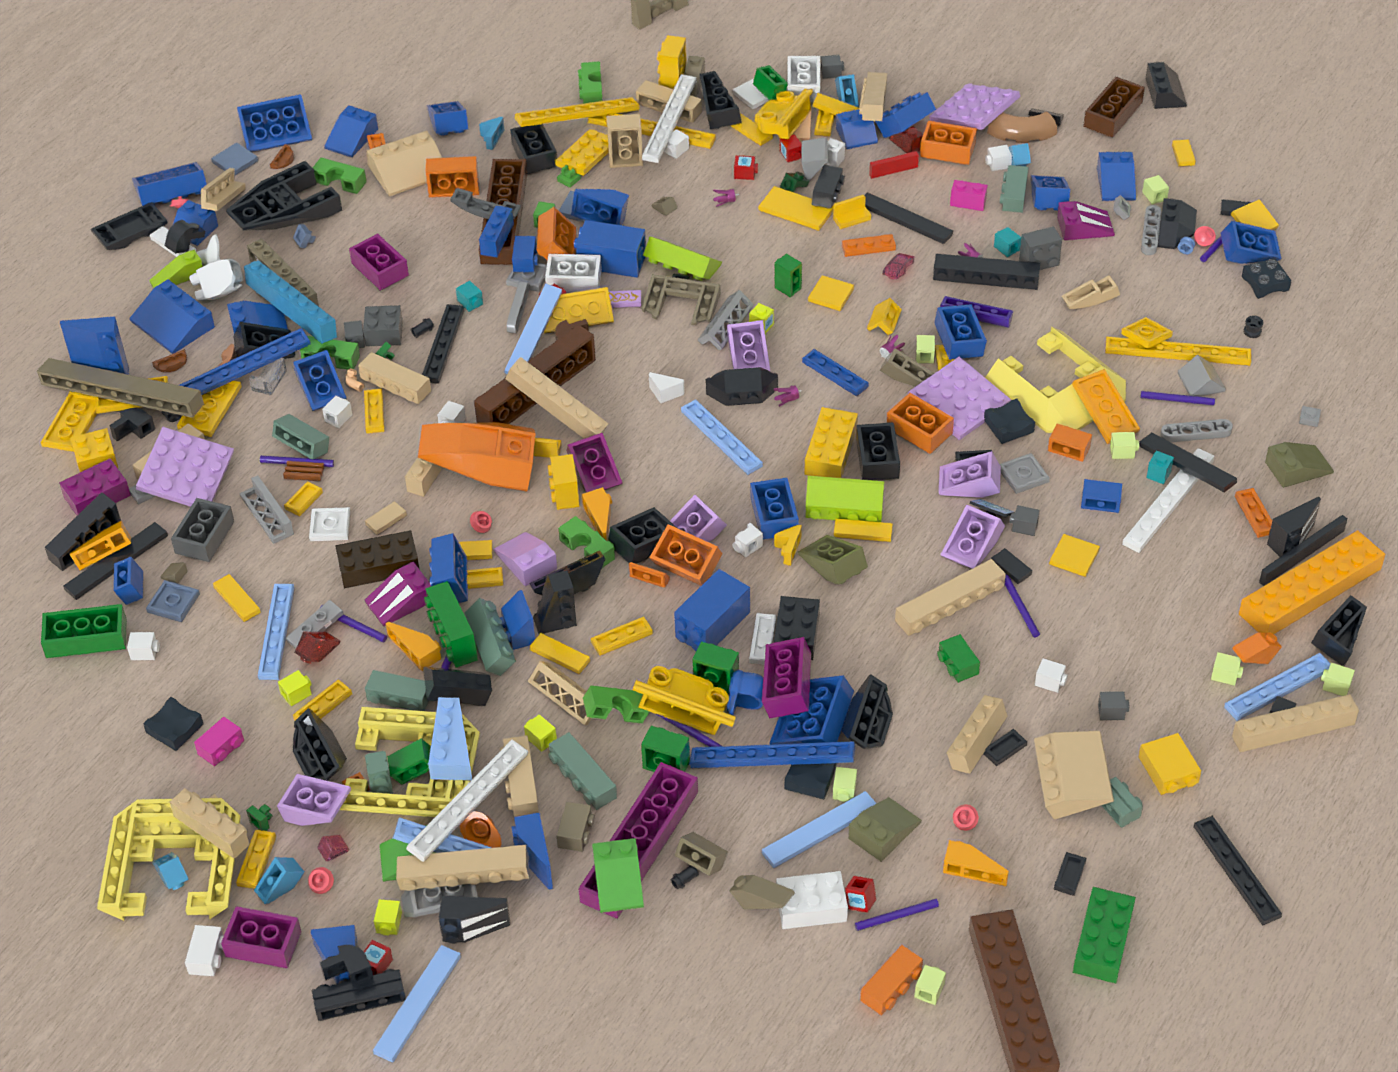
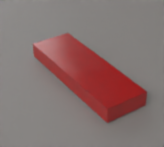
M915 151L870 162L869 175L872 179L918 168L919 154Z

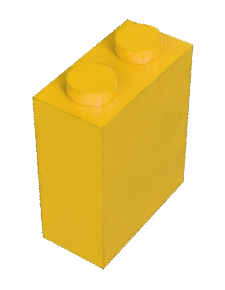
M1179 733L1141 744L1138 757L1161 795L1174 793L1178 789L1192 787L1199 783L1201 769Z

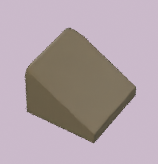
M662 197L651 205L652 208L663 215H668L677 209L673 197Z
M171 563L160 576L161 579L178 584L188 572L186 563Z

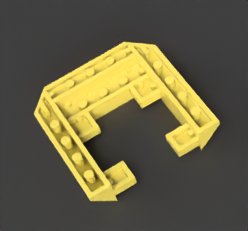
M1051 326V332L1037 340V345L1048 354L1059 349L1080 365L1075 369V375L1079 378L1105 369L1125 402L1126 380L1063 331ZM1012 356L1003 361L998 358L985 377L1011 400L1018 399L1026 414L1033 418L1035 424L1046 433H1052L1057 423L1080 430L1093 422L1092 417L1072 384L1060 392H1056L1049 385L1039 391L1018 374L1023 371V364Z
M362 707L358 721L359 730L355 747L357 750L376 751L379 739L414 742L421 738L431 746L436 712ZM462 714L472 774L480 732ZM430 777L429 784L408 783L406 795L367 792L368 781L366 779L347 778L345 785L350 786L351 791L339 810L436 817L471 780L431 779Z
M201 798L204 802H210L221 814L226 813L234 823H240V815L222 798ZM138 799L113 817L97 908L123 921L125 916H144L147 900L146 893H129L134 862L153 861L156 848H195V861L212 860L208 892H188L186 914L209 915L211 919L228 908L235 859L175 818L170 806L172 799Z

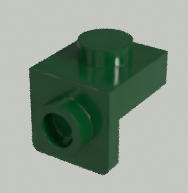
M800 172L785 173L780 188L794 193L796 187H807L810 181Z

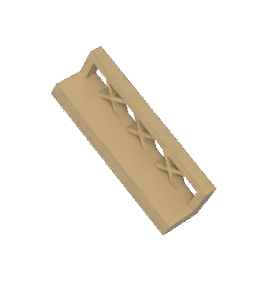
M234 168L227 169L201 189L202 209L218 211L245 190V183L235 181Z
M539 661L528 682L582 724L588 725L592 718L587 717V715L585 718L582 717L579 708L584 706L583 697L587 690L551 663ZM540 672L545 675L546 683L539 684L536 681ZM551 685H559L560 694H552ZM571 694L574 705L568 706L565 696Z

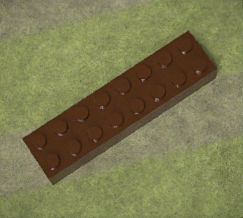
M526 159L492 160L486 201L503 205L507 201L521 205V209L516 218L513 219L514 224L497 258L481 255L479 244L480 264L513 265L515 236H519L527 181ZM483 218L481 234L489 219Z
M577 325L549 347L531 358L528 363L561 387L596 361L594 334ZM504 378L474 400L476 423L498 422L510 424L538 403Z
M1013 909L970 916L969 934L1009 1072H1059L1060 1061Z

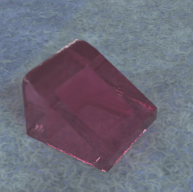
M341 835L322 836L317 847L325 861H330L349 851Z

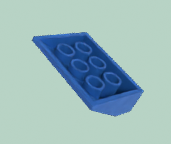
M301 94L237 107L246 148L250 152L312 140Z
M197 162L132 178L142 206L150 202L154 205L160 201L167 203L172 201V198L182 196L183 199L192 193L198 195L201 194V189L207 185L203 169Z
M168 279L153 288L129 318L133 324L172 354L215 328L212 312Z
M115 316L60 321L71 363L129 375V365Z
M845 676L810 679L809 711L779 717L769 744L837 742L854 694V690Z

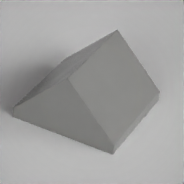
M827 138L802 141V166L805 178L810 181L828 161Z
M1196 355L1178 370V375L1189 396L1200 397L1225 392L1226 390L1213 365L1199 355Z

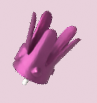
M734 189L713 190V192L718 194H725L713 199L720 203L716 207L727 202H735L736 196L739 195L735 194Z
M964 243L965 248L968 250L967 253L958 251V254L961 256L983 258V255L977 252L971 243L970 246Z
M895 335L892 339L890 336L887 343L880 348L881 357L886 359L895 348L899 351L903 350L901 348L905 343L897 346L894 345L898 335Z
M795 385L788 388L773 389L778 392H786L774 397L776 401L781 400L782 403L779 404V407L789 401L799 399V392H801Z

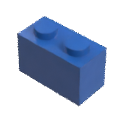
M515 236L512 255L513 272H534L535 265H538L536 236Z
M1084 479L1081 509L1119 513L1123 483Z
M132 557L114 564L113 591L125 605L143 598V570Z

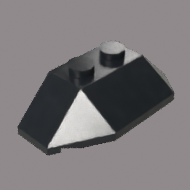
M1164 198L1157 247L1176 249L1183 237L1191 238L1195 233L1197 210L1182 200Z
M761 367L723 370L711 378L705 379L706 395L725 406L763 403L775 392L773 389L778 388V374Z
M599 550L550 574L567 570L573 585L574 594L585 592L596 584L606 559ZM548 575L529 583L534 593L543 596L542 590Z
M872 674L866 678L852 698L841 730L847 739L852 742L854 741L855 744L863 749L883 746L893 716L890 698L887 693V684Z
M308 708L294 721L295 731L292 752L305 776L328 781L343 767L347 758L332 730Z

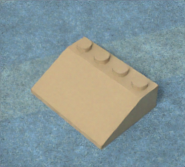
M428 131L367 150V164L388 196L427 184L426 159L442 158L435 141Z
M1100 731L1054 732L1034 739L1045 807L1054 820L1114 802Z

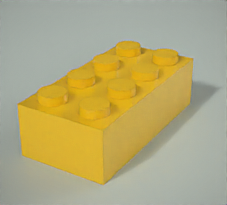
M825 407L821 408L805 457L804 475L842 478L856 434L858 413Z

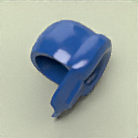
M735 670L733 672L729 687L728 714L734 716L736 707L755 710L763 706V676L757 673L743 672L742 670Z

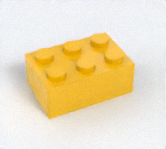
M667 35L665 41H662L661 51H658L657 61H659L657 72L660 74L659 85L674 89L680 75H684L687 64L685 37Z

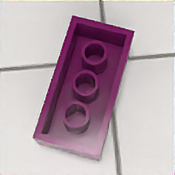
M804 637L766 644L762 703L769 719L809 711L811 652Z

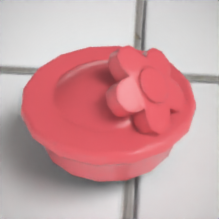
M178 196L177 200H172L170 207L179 209L189 199H182V196Z
M1201 226L1194 233L1195 241L1201 246H1209L1215 241V231L1208 226Z
M476 511L471 515L470 524L475 531L485 533L490 530L492 519L488 513Z
M964 804L955 809L953 822L960 830H971L978 823V812L973 806Z
M324 867L315 868L308 878L309 887L318 894L328 892L334 882L333 874Z

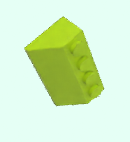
M649 236L643 254L651 263L658 264V262L663 263L662 267L671 270L675 267L678 269V273L688 275V273L694 274L693 278L703 281V278L710 279L722 264V261Z
M808 476L805 518L881 522L884 481Z

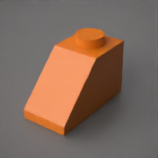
M1257 632L1236 644L1232 649L1244 663L1269 664L1282 646L1274 634L1270 632Z

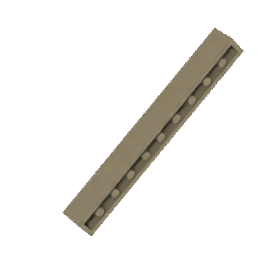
M48 358L37 370L40 382L45 386L193 418L204 405L201 392L198 389Z

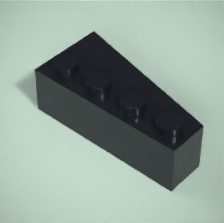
M716 71L699 74L710 130L742 123L739 107L734 103V99L729 95L727 88L724 87Z
M101 492L45 546L48 559L62 571L74 564L75 562L70 556L71 552L103 530L121 521L116 503Z

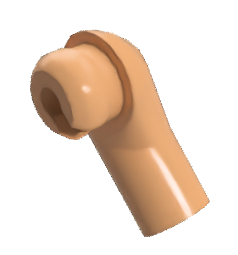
M348 369L345 375L346 385L361 392L364 389V384L357 381V371L355 369Z

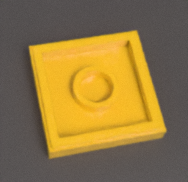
M1260 199L1231 213L1236 222L1269 230H1275L1279 226Z
M822 275L808 296V302L841 311L853 292L854 285Z
M1147 317L1121 330L1122 335L1146 348H1150L1172 337L1173 333L1170 329Z
M1063 534L1050 559L1049 565L1086 577L1099 552L1100 546Z

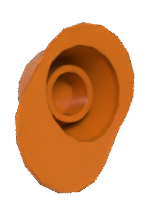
M472 811L459 825L464 839L491 848L501 847L502 845L501 836L495 828L493 820L481 812Z

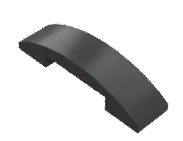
M456 188L450 199L453 204L464 211L486 219L490 218L495 206L512 208L513 219L516 218L521 209V205L507 201L503 205L473 198V192Z

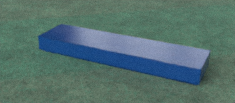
M815 349L802 358V363L855 396H858L869 387V382Z

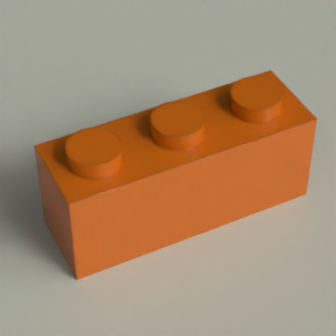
M901 945L863 986L860 1001L881 1016L886 1010L890 1011L894 1007L896 999L900 995L906 994L913 980L917 981L923 970V959Z

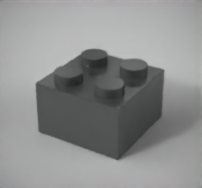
M1055 227L1022 234L1019 261L1040 263V270L1059 266L1062 238Z
M400 305L365 306L363 334L366 346H382L385 342L390 345H401L403 319Z

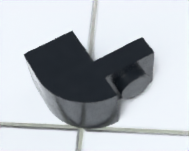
M183 219L179 220L169 229L164 246L175 254L188 252L191 239L205 237L206 231L196 223L189 224Z
M128 408L121 411V418L109 425L112 437L116 441L121 440L131 432L142 439L156 430L152 416L139 408Z
M354 945L338 946V955L329 956L319 962L325 981L343 973H347L352 986L373 978L371 965L362 949Z

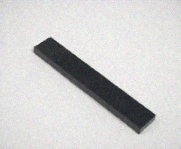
M867 192L864 195L866 197L865 207L867 210L942 244H945L953 235V230L871 193Z
M446 305L422 373L423 376L430 379V383H440L464 313V306Z
M1150 433L1139 441V447L1152 454H1155L1157 450L1174 457V466L1224 493L1237 483L1235 476L1154 433Z
M1344 515L1339 516L1266 566L1261 571L1259 583L1263 586L1267 585L1343 533L1348 518Z
M154 522L132 537L131 544L99 560L63 585L64 590L77 600L113 575L115 563L129 557L136 559L168 536L167 531Z
M1213 815L1195 822L1194 829L1262 926L1282 917L1281 911Z

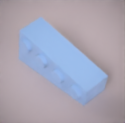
M438 698L428 763L431 779L472 780L459 698Z

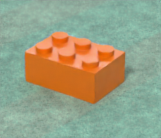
M928 121L921 140L920 157L969 165L976 145L977 128Z
M477 157L426 159V179L429 198L450 197L456 188L473 192V195H479Z
M555 207L538 216V254L547 261L549 254H575L576 226Z
M912 393L906 395L887 412V423L894 422L895 434L929 454L953 434L954 418Z
M667 524L650 559L655 565L702 586L711 577L723 553L718 546Z

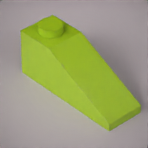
M195 249L178 255L149 280L150 284L155 288L167 279L175 285L189 281V276L197 273L196 270L203 267L201 259Z

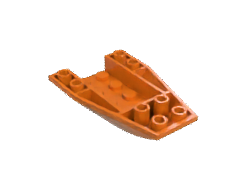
M498 422L422 425L418 458L491 486L527 491L533 464L536 433L533 428Z

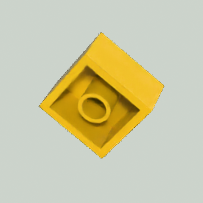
M107 428L71 437L80 472L108 459H111L118 468Z
M573 454L550 457L551 465H547L548 475L552 476L549 478V486L551 490H554L551 491L552 503L556 502L557 510L579 507Z

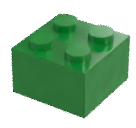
M701 641L692 659L693 675L709 680L714 687L722 688L729 695L733 672L739 670V652Z
M651 725L641 743L642 768L655 772L662 762L685 772L690 763L689 737Z

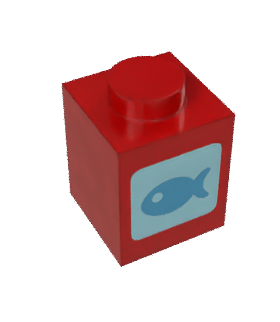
M795 134L791 135L789 139L780 138V153L787 163L802 159V144Z
M736 155L734 179L754 180L755 173H758V163H755V156Z
M853 876L845 888L848 909L868 913L876 901L874 879Z
M371 940L364 950L371 965L373 975L383 973L393 961L391 948L377 941Z

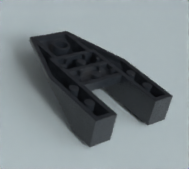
M303 161L262 180L230 206L226 213L243 231L272 230L328 218L342 211L340 195L332 187L303 200L298 197L297 193L316 185L314 169L306 161Z

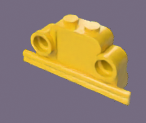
M804 89L799 96H794V93L791 91L779 92L776 95L777 100L767 101L756 113L755 123H758V130L765 134H778L779 138L789 139L811 111L810 95L813 93V90Z
M655 666L651 669L646 683L635 680L632 690L643 694L638 706L639 708L712 735L716 734L721 723L730 727L734 725L736 717L724 712L725 706L729 701L728 693L722 688L714 687L712 682L677 668L668 670L662 666Z

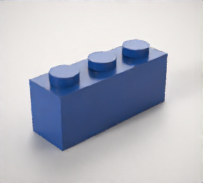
M495 206L479 238L481 255L498 257L514 224L512 208Z

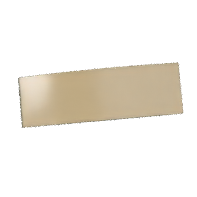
M1109 275L1096 283L1092 279L1062 295V298L1069 309H1080L1101 304L1119 296L1120 293L1118 286Z

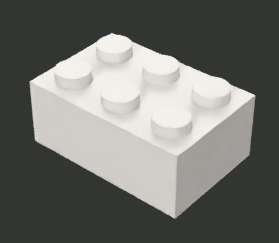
M788 56L787 91L793 92L794 96H799L804 89H812L813 93L810 95V102H814L817 93H820V56Z
M549 254L545 276L546 284L552 285L555 283L559 287L564 288L566 293L600 288L601 255Z
M841 871L776 878L777 884L790 888L795 892L783 908H779L782 929L847 922L848 907Z

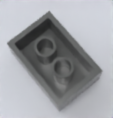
M196 498L171 537L175 554L210 562L235 522L231 506Z

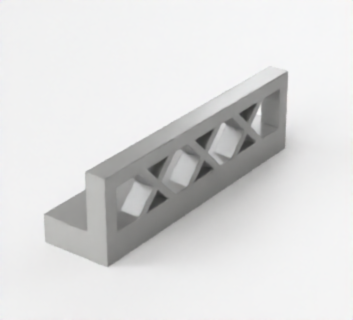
M740 290L731 294L698 338V341L702 345L710 341L718 350H721L728 341L724 323H729V325L741 323L754 304ZM740 300L746 305L745 309L740 308ZM731 312L737 313V320L732 318ZM716 334H721V343L714 337Z
M257 475L251 478L253 487L241 492L240 497L272 543H277L294 535L291 521L260 477ZM257 494L256 500L247 498L250 495ZM257 506L266 507L264 512L256 511ZM266 517L274 518L273 523H266L264 520ZM274 529L283 531L276 536L272 534Z

